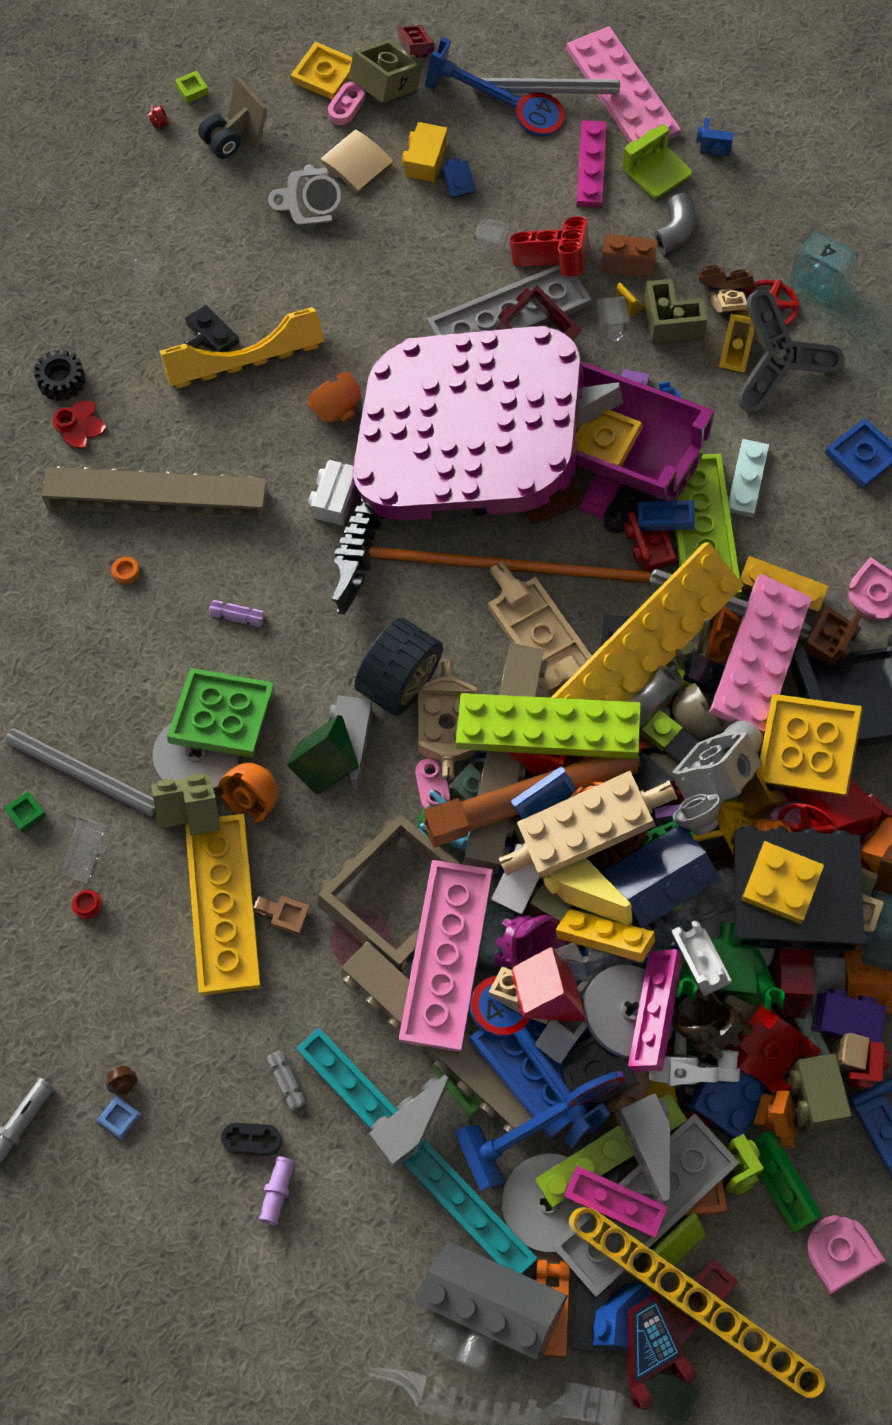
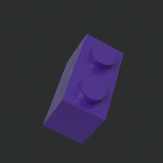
M829 988L828 992L818 993L816 996L811 1031L836 1037L853 1033L869 1038L870 1042H881L887 1006L876 1004L877 999L874 997L858 995V999L847 997V991Z

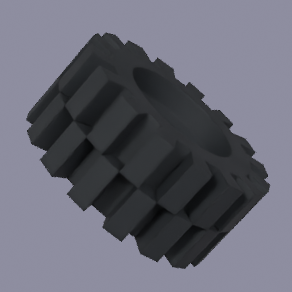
M54 350L55 355L52 356L48 352L46 353L47 358L44 359L41 356L38 359L40 364L36 363L35 365L36 371H34V376L41 393L44 396L47 394L48 399L51 400L55 396L56 401H61V396H64L65 400H69V394L71 393L74 397L77 396V389L82 391L84 388L82 383L85 384L86 381L80 359L76 358L74 353H71L69 356L67 350H63L62 354H60L59 350ZM67 370L70 372V375L64 380L53 381L50 379L51 374L55 371Z

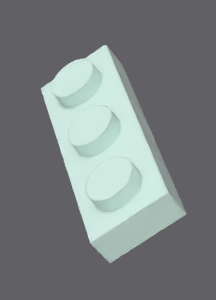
M742 439L728 501L730 513L754 517L769 444Z

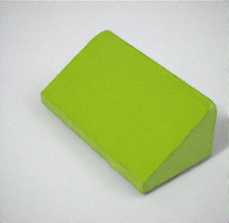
M691 1213L652 1251L674 1266L705 1236V1231L698 1216L695 1213ZM646 1256V1258L644 1259V1260H645L644 1262H645L646 1264H648V1258H647V1256Z

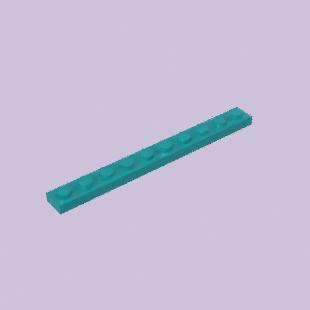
M320 1028L316 1029L296 1048L303 1059L371 1131H373L371 1126L381 1117L387 1116V1118H390L398 1111ZM425 1139L419 1151L402 1163L494 1262L524 1274L537 1261L538 1258Z

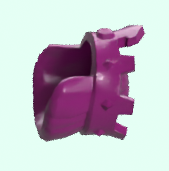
M516 913L513 920L505 919L502 922L503 927L506 928L503 938H496V946L502 947L503 955L497 954L493 965L499 968H505L506 966L513 968L550 947L563 960L565 958L564 953L566 952L567 942L557 938L556 928L560 922L548 915L530 917L520 913Z

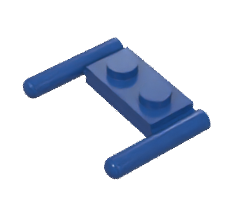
M892 1077L873 1085V1088H867L849 1096V1101L852 1107L855 1108L857 1117L884 1167L889 1171L892 1180V1108L886 1097L883 1096L892 1091Z

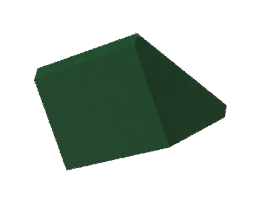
M337 715L300 741L287 764L315 794L322 793L359 768L342 715Z

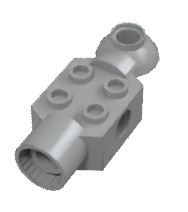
M747 721L732 722L723 733L697 743L675 768L672 774L685 799L672 816L678 825L690 829L694 835L705 834L718 825L716 818L721 804L725 799H731L741 794L742 788L754 777V773L762 765L758 755L761 753L764 739L756 726Z

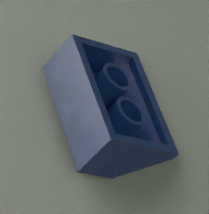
M680 825L602 871L605 878L631 903L633 921L631 924L638 927L647 925L721 880L707 853L690 833Z

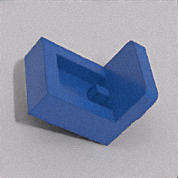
M705 118L704 126L698 127L696 142L701 143L700 152L718 157L723 155L730 156L734 133L710 130V119Z
M460 158L445 162L446 166L440 171L441 175L445 177L450 198L476 191L468 160L461 162Z

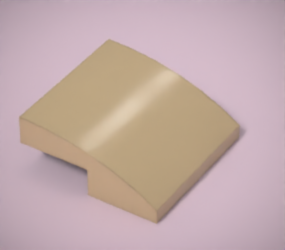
M356 129L319 160L336 179L340 177L356 194L393 162L375 142Z

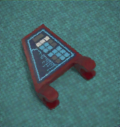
M653 1294L627 1310L629 1394L633 1406L636 1409L641 1408L642 1410H647L654 1405L651 1394L642 1383L670 1365H672L675 1379L680 1383L685 1382L689 1384L697 1376L681 1349L657 1294Z

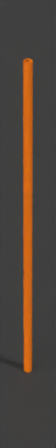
M370 547L369 549L370 558L490 569L495 564L500 568L498 563L504 561L507 568L513 571L650 583L649 580L652 573L649 571ZM746 586L741 588L742 591L752 592V589Z

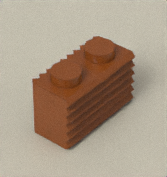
M607 233L604 241L601 272L653 277L657 240L646 239L645 237L636 238L635 236L631 238L630 236L610 235Z

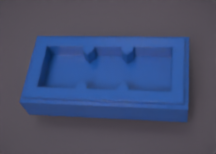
M694 500L638 502V526L640 531L695 530Z

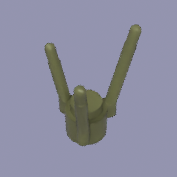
M709 619L704 620L697 644L690 640L681 651L679 649L675 650L676 661L682 670L686 669L688 657L691 653L702 654L704 652V642L710 623Z

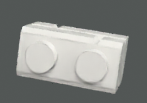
M329 460L325 469H320L318 472L317 485L319 486L316 492H311L308 507L311 508L312 518L344 526L357 490L353 477V466Z

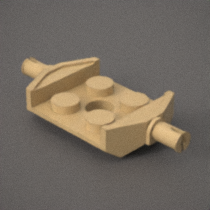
M446 659L441 661V677L426 682L418 692V752L426 758L440 761V764H442V779L447 780L449 772V780L455 779V762L469 759L477 752V750L456 749L461 693L476 694L477 687L454 678L453 661L448 660L447 664ZM449 719L454 723V727L451 729L442 728L439 721Z

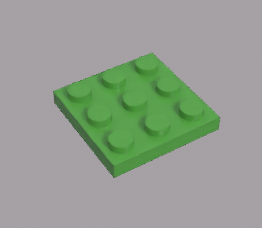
M190 668L167 735L168 743L254 758L273 696L274 682Z

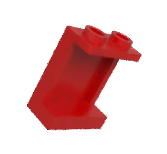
M852 778L850 779L847 797L788 788L785 794L788 801L800 798L804 804L821 809L835 821L840 831H848L851 835L863 836L871 833L882 813ZM810 810L823 826L830 825L823 816Z

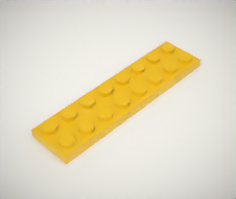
M709 542L703 543L551 698L628 701L644 687L660 666H666L676 656L675 650L679 649L681 651L702 629L705 619L711 620L744 586L712 545Z

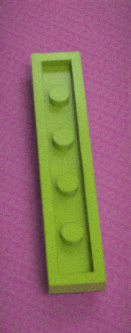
M668 1093L662 1099L669 1110L667 1119L670 1123V1131L686 1122L687 1119L672 1095ZM618 1125L534 1180L552 1208L566 1199L564 1195L576 1166L602 1176L633 1156L634 1153L621 1126Z

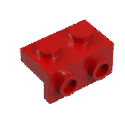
M629 512L628 523L624 524V530L627 539L633 540L635 547H632L633 556L636 563H641L643 571L676 564V556L667 531H640L638 517H635L634 512Z
M869 1043L865 1070H860V1073L848 1072L841 1074L842 1080H849V1087L873 1088V1083L882 1082L883 1069L887 1070L889 1064V1052L884 1050V1043Z

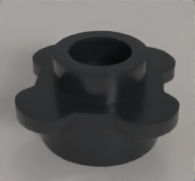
M697 1084L676 1085L675 1093L676 1096H679V1106H682L683 1101L691 1102L696 1092Z

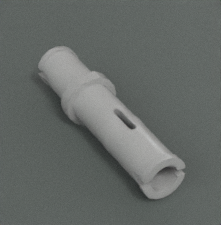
M42 1078L37 1079L35 1085L20 1103L4 1128L0 1126V1164L12 1147L19 1145L21 1142L20 1136L37 1115L50 1094L55 1090L51 1084Z

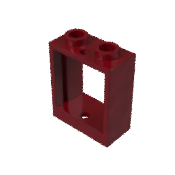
M537 284L530 291L527 288L524 289L516 298L518 303L512 309L507 306L497 317L500 320L496 326L497 330L512 329L513 327L509 323L532 302L572 341L582 331Z
M775 949L773 956V981L776 987L785 993L783 1009L780 1008L779 1004L774 1003V1012L780 1017L805 1019L814 995L813 951Z

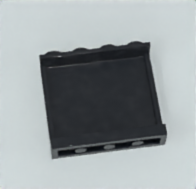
M892 634L889 635L886 648L851 652L844 660L839 658L832 667L818 658L808 659L804 647L795 648L790 668L801 698L862 706L863 713L856 747L892 742Z
M744 826L734 830L730 839V844H733L734 931L732 933V947L853 953L860 951L865 944L860 835H851L848 831H835L832 834L819 833L815 829L788 832L786 828H773L770 831L757 830L756 827ZM764 841L824 865L802 924L741 900Z

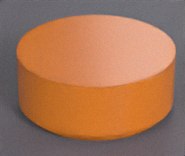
M121 557L113 563L111 572L116 582L128 585L134 583L139 578L140 567L134 558Z

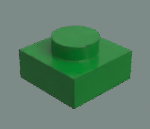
M29 791L4 807V810L21 833H24L47 817Z

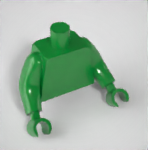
M720 922L719 939H710L732 983L714 992L750 996L758 992L765 999L764 1008L766 1010L771 1009V1003H777L783 1009L785 993L776 987L762 954L757 948L732 947L734 922ZM685 960L680 970L676 997L679 998L681 993H685L690 996V1002H693L697 990L700 988Z

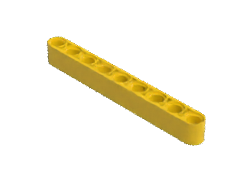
M580 1207L571 1213L569 1226L576 1236L792 1391L806 1398H815L823 1392L825 1379L816 1367L601 1213L587 1207ZM584 1213L590 1214L594 1220V1225L588 1232H582L578 1226L579 1217ZM611 1233H617L621 1239L620 1247L614 1252H610L605 1245V1240ZM643 1252L648 1258V1264L644 1270L637 1271L633 1266V1259L636 1254ZM671 1272L675 1277V1285L671 1290L664 1291L660 1280L665 1273ZM694 1292H699L702 1296V1305L697 1310H691L688 1305L689 1296ZM727 1312L730 1317L729 1326L724 1330H719L716 1325V1318L720 1313ZM754 1332L757 1336V1344L753 1349L747 1350L744 1346V1338L747 1333ZM782 1352L785 1357L784 1365L780 1369L775 1370L772 1366V1357L775 1353ZM810 1372L812 1384L809 1388L802 1389L800 1377L803 1373Z

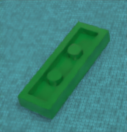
M773 1130L767 1131L754 1139L753 1142L760 1153L758 1159L764 1168L759 1175L792 1232L795 1233L822 1217L823 1215Z

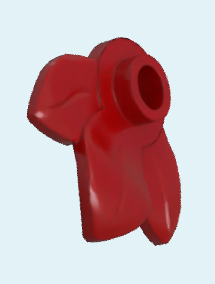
M77 402L71 408L59 409L53 417L55 430L63 434L64 441L74 448H86L87 438L97 437L106 431L105 424L93 416L96 409L95 402ZM70 420L69 423L62 424L63 421Z

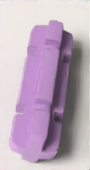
M213 600L209 608L212 617L221 618V616H224L226 620L243 624L250 622V625L261 627L265 618L262 610L253 609L250 611L248 607L231 603L224 605V602Z

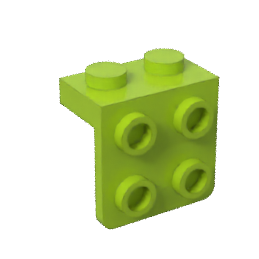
M664 124L655 129H650L643 137L637 141L630 142L624 149L622 169L653 199L662 197L689 179L692 174V170L667 147L670 129Z

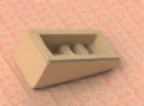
M848 1033L833 1043L832 1054H836L840 1073L865 1070L870 1043L869 1038Z

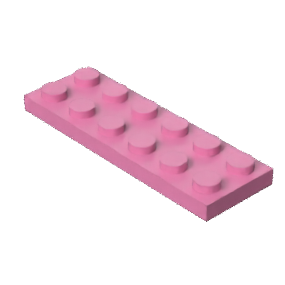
M610 26L566 43V50L586 79L620 80L619 94H597V96L629 143L637 141L650 129H655L661 124L670 129L668 140L681 135L680 127Z
M760 573L752 589L714 697L710 714L729 723L747 721L756 726L764 737L772 694L780 695L811 597Z
M432 860L399 1042L462 1052L493 869Z

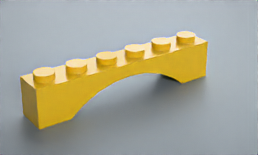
M311 307L287 314L280 325L269 336L242 350L210 352L182 344L159 352L169 384L171 386L176 385V388H182L191 385V380L202 378L203 381L217 377L218 372L227 370L228 373H234L242 370V366L252 363L253 366L267 363L270 357L278 355V358H286L292 356L294 350L303 348L304 351H310L318 348V344L325 341L317 311Z

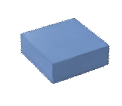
M116 1095L96 1121L122 1141L142 1115Z

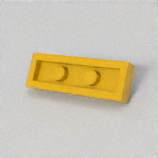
M748 556L740 576V581L744 586L753 589L755 581L761 573L811 597L808 610L814 613L819 612L829 587L828 585Z
M570 908L556 928L558 939L643 962L655 942L654 931L625 925L614 920Z

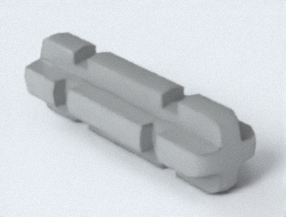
M282 1051L272 1053L267 1059L271 1069L275 1070L274 1075L284 1097L287 1096L288 1106L291 1111L299 1110L306 1105L302 1093L298 1092L299 1086L289 1065H286L287 1060Z

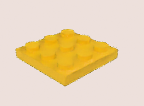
M772 694L760 755L762 765L757 771L760 773L765 784L847 797L863 713L862 706Z

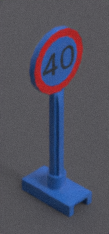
M444 37L440 39L438 52L433 51L431 54L425 83L426 87L435 89L443 75L450 79L453 77L516 109V119L521 128L529 134L539 137L549 136L563 126L565 119L564 108L555 97L543 92H532L519 98L458 68L457 64L447 60L451 40Z
M497 976L483 980L475 988L470 999V1012L475 1023L484 1032L495 1037L514 1036L560 1102H565V1098L571 1091L544 1053L534 1045L536 1042L525 1028L530 1018H522L521 1013L489 996L488 992ZM603 1103L590 1111H587L582 1104L573 1107L566 1114L573 1123L572 1128L564 1138L570 1149L572 1150L578 1145L585 1133H589L591 1136L596 1134L608 1118L610 1112Z
M612 1072L582 1085L571 1092L565 1098V1102L550 1107L497 1140L492 1139L487 1142L480 1125L463 1126L455 1131L456 1138L480 1191H484L491 1186L493 1189H496L506 1183L496 1162V1159L501 1157L504 1151L562 1118L573 1107L588 1103L614 1090L626 1080L624 1072Z

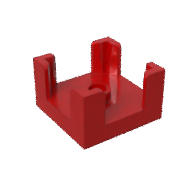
M762 1004L748 1021L754 1031L747 1036L740 1032L737 1037L741 1043L737 1047L730 1044L726 1050L738 1051L737 1066L748 1075H753L776 1095L777 1091H791L792 1087L782 1077L801 1053L806 1058L818 1056L822 1050L771 1009L766 1010L764 1004Z

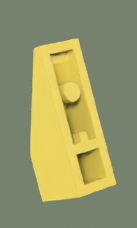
M587 858L545 876L544 883L547 889L552 894L557 893L564 902L625 925L633 922L631 903Z

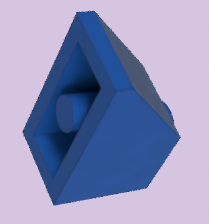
M642 1282L624 1283L596 1311L593 1326L594 1346L628 1352L627 1310L649 1297V1287Z

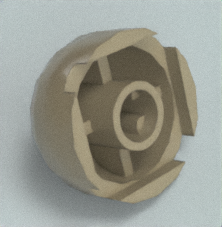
M696 683L688 685L676 694L671 705V711L674 716L672 719L683 727L685 731L700 742L723 732L716 716L709 713L710 707Z

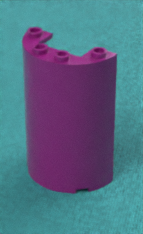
M582 362L584 371L583 387L619 382L623 403L611 411L642 422L643 428L622 467L578 450L576 466L667 502L670 500L675 501L685 490L703 455L700 453L703 449L704 440L708 441L714 410Z

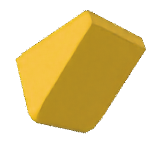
M621 283L617 284L615 301L629 317L645 309V306L628 288Z

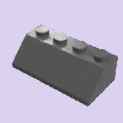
M448 1241L429 1269L415 1303L538 1360L544 1357L568 1295Z

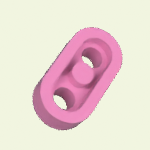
M353 81L345 83L328 106L330 121L336 125H346L351 122L365 102V90Z
M429 758L421 760L416 766L415 773L423 810L428 806L439 805L437 801L430 799L431 790H434L445 801H450L447 780L442 779V764H440V761ZM432 768L435 770V773L429 775L425 773V770Z

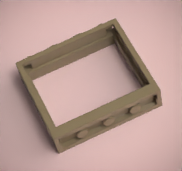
M399 814L393 821L391 819L387 820L381 827L380 834L374 840L368 839L361 846L359 854L353 860H346L340 867L339 874L333 880L327 879L318 889V907L362 945L368 941L402 972L414 959L419 928L396 950L336 898L399 833L429 859L460 864L441 847L433 848L430 838Z

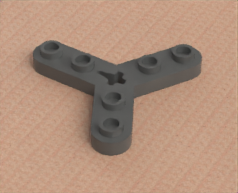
M759 290L749 295L746 303L747 310L765 353L738 394V403L743 410L747 412L761 410L788 369L820 373H832L841 369L844 363V355L838 347L791 340L772 293L767 290ZM779 349H785L786 354L783 355V359H778L776 356V354L779 353Z

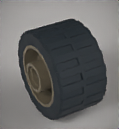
M404 617L397 618L376 638L363 658L354 680L356 691L392 715L403 713L418 697V692L433 676L442 657V642Z

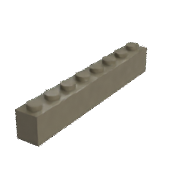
M66 466L46 468L42 498L47 509L265 520L268 496L266 478L258 476L233 477L228 474L212 476L202 473L178 474L172 471L153 473L147 470L133 472L121 469L97 470L91 467L74 469Z
M510 642L499 695L541 697L542 687L537 686L539 678L545 677L548 661L542 660L544 649ZM487 751L477 796L523 781L526 768L508 752ZM509 817L471 830L463 865L493 869V874L498 875L500 865L502 864L499 857L509 854L510 848L504 847L506 837L512 838L516 820H511Z
M367 941L341 967L342 976L344 977L342 981L354 993L357 990L366 997L364 1002L375 1013L381 1011L389 1018L387 1021L388 1025L396 1033L400 1034L410 980ZM466 1031L462 1052L410 1044L420 1055L423 1056L426 1053L434 1060L432 1065L441 1075L444 1076L446 1074L447 1076L449 1074L457 1082L456 1088L469 1099L472 1096L481 1103L479 1106L481 1112L490 1120L496 1118L504 1125L502 1130L505 1134L532 1119L468 1041L470 1035ZM529 1136L521 1142L525 1143L531 1136Z

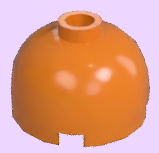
M348 371L336 375L339 379L338 381L332 383L329 380L326 381L308 397L309 402H306L307 405L324 422L335 423L341 420L343 423H346L356 416L354 410L360 404L361 391L356 379Z
M243 763L233 767L221 778L218 787L222 786L224 791L221 798L226 806L237 815L242 814V811L255 818L254 823L263 821L271 813L278 801V786L272 773L268 769L254 763ZM256 802L259 803V806L251 808Z

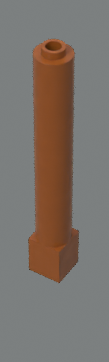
M639 755L638 759L591 757L564 766L563 769L570 777L576 789L582 786L585 789L593 786L592 783L594 782L604 783L628 771L635 775L638 772V767L641 766ZM555 770L461 802L457 798L424 809L423 823L433 848L467 837L468 831L518 815L519 813L511 801Z

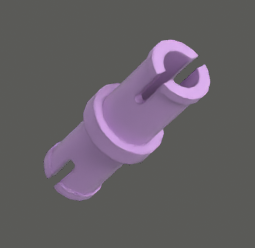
M276 1157L270 1182L264 1188L266 1196L260 1216H258V1221L264 1224L278 1225L284 1199H287L290 1194L288 1186L296 1162L285 1157Z

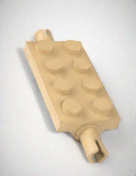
M501 561L498 563L500 568L495 564L489 571L502 590L498 598L488 603V609L512 643L544 649L542 660L548 661L545 677L539 678L538 681L546 693L550 695L559 690L592 655L538 579L534 577L527 582L515 579L507 568L506 563Z
M628 771L517 822L525 841L524 847L499 857V860L507 876L532 864L533 867H536L539 876L542 878L655 827L656 825L650 813H653L652 809L678 798L669 780L646 792H643V790L639 791L631 771Z

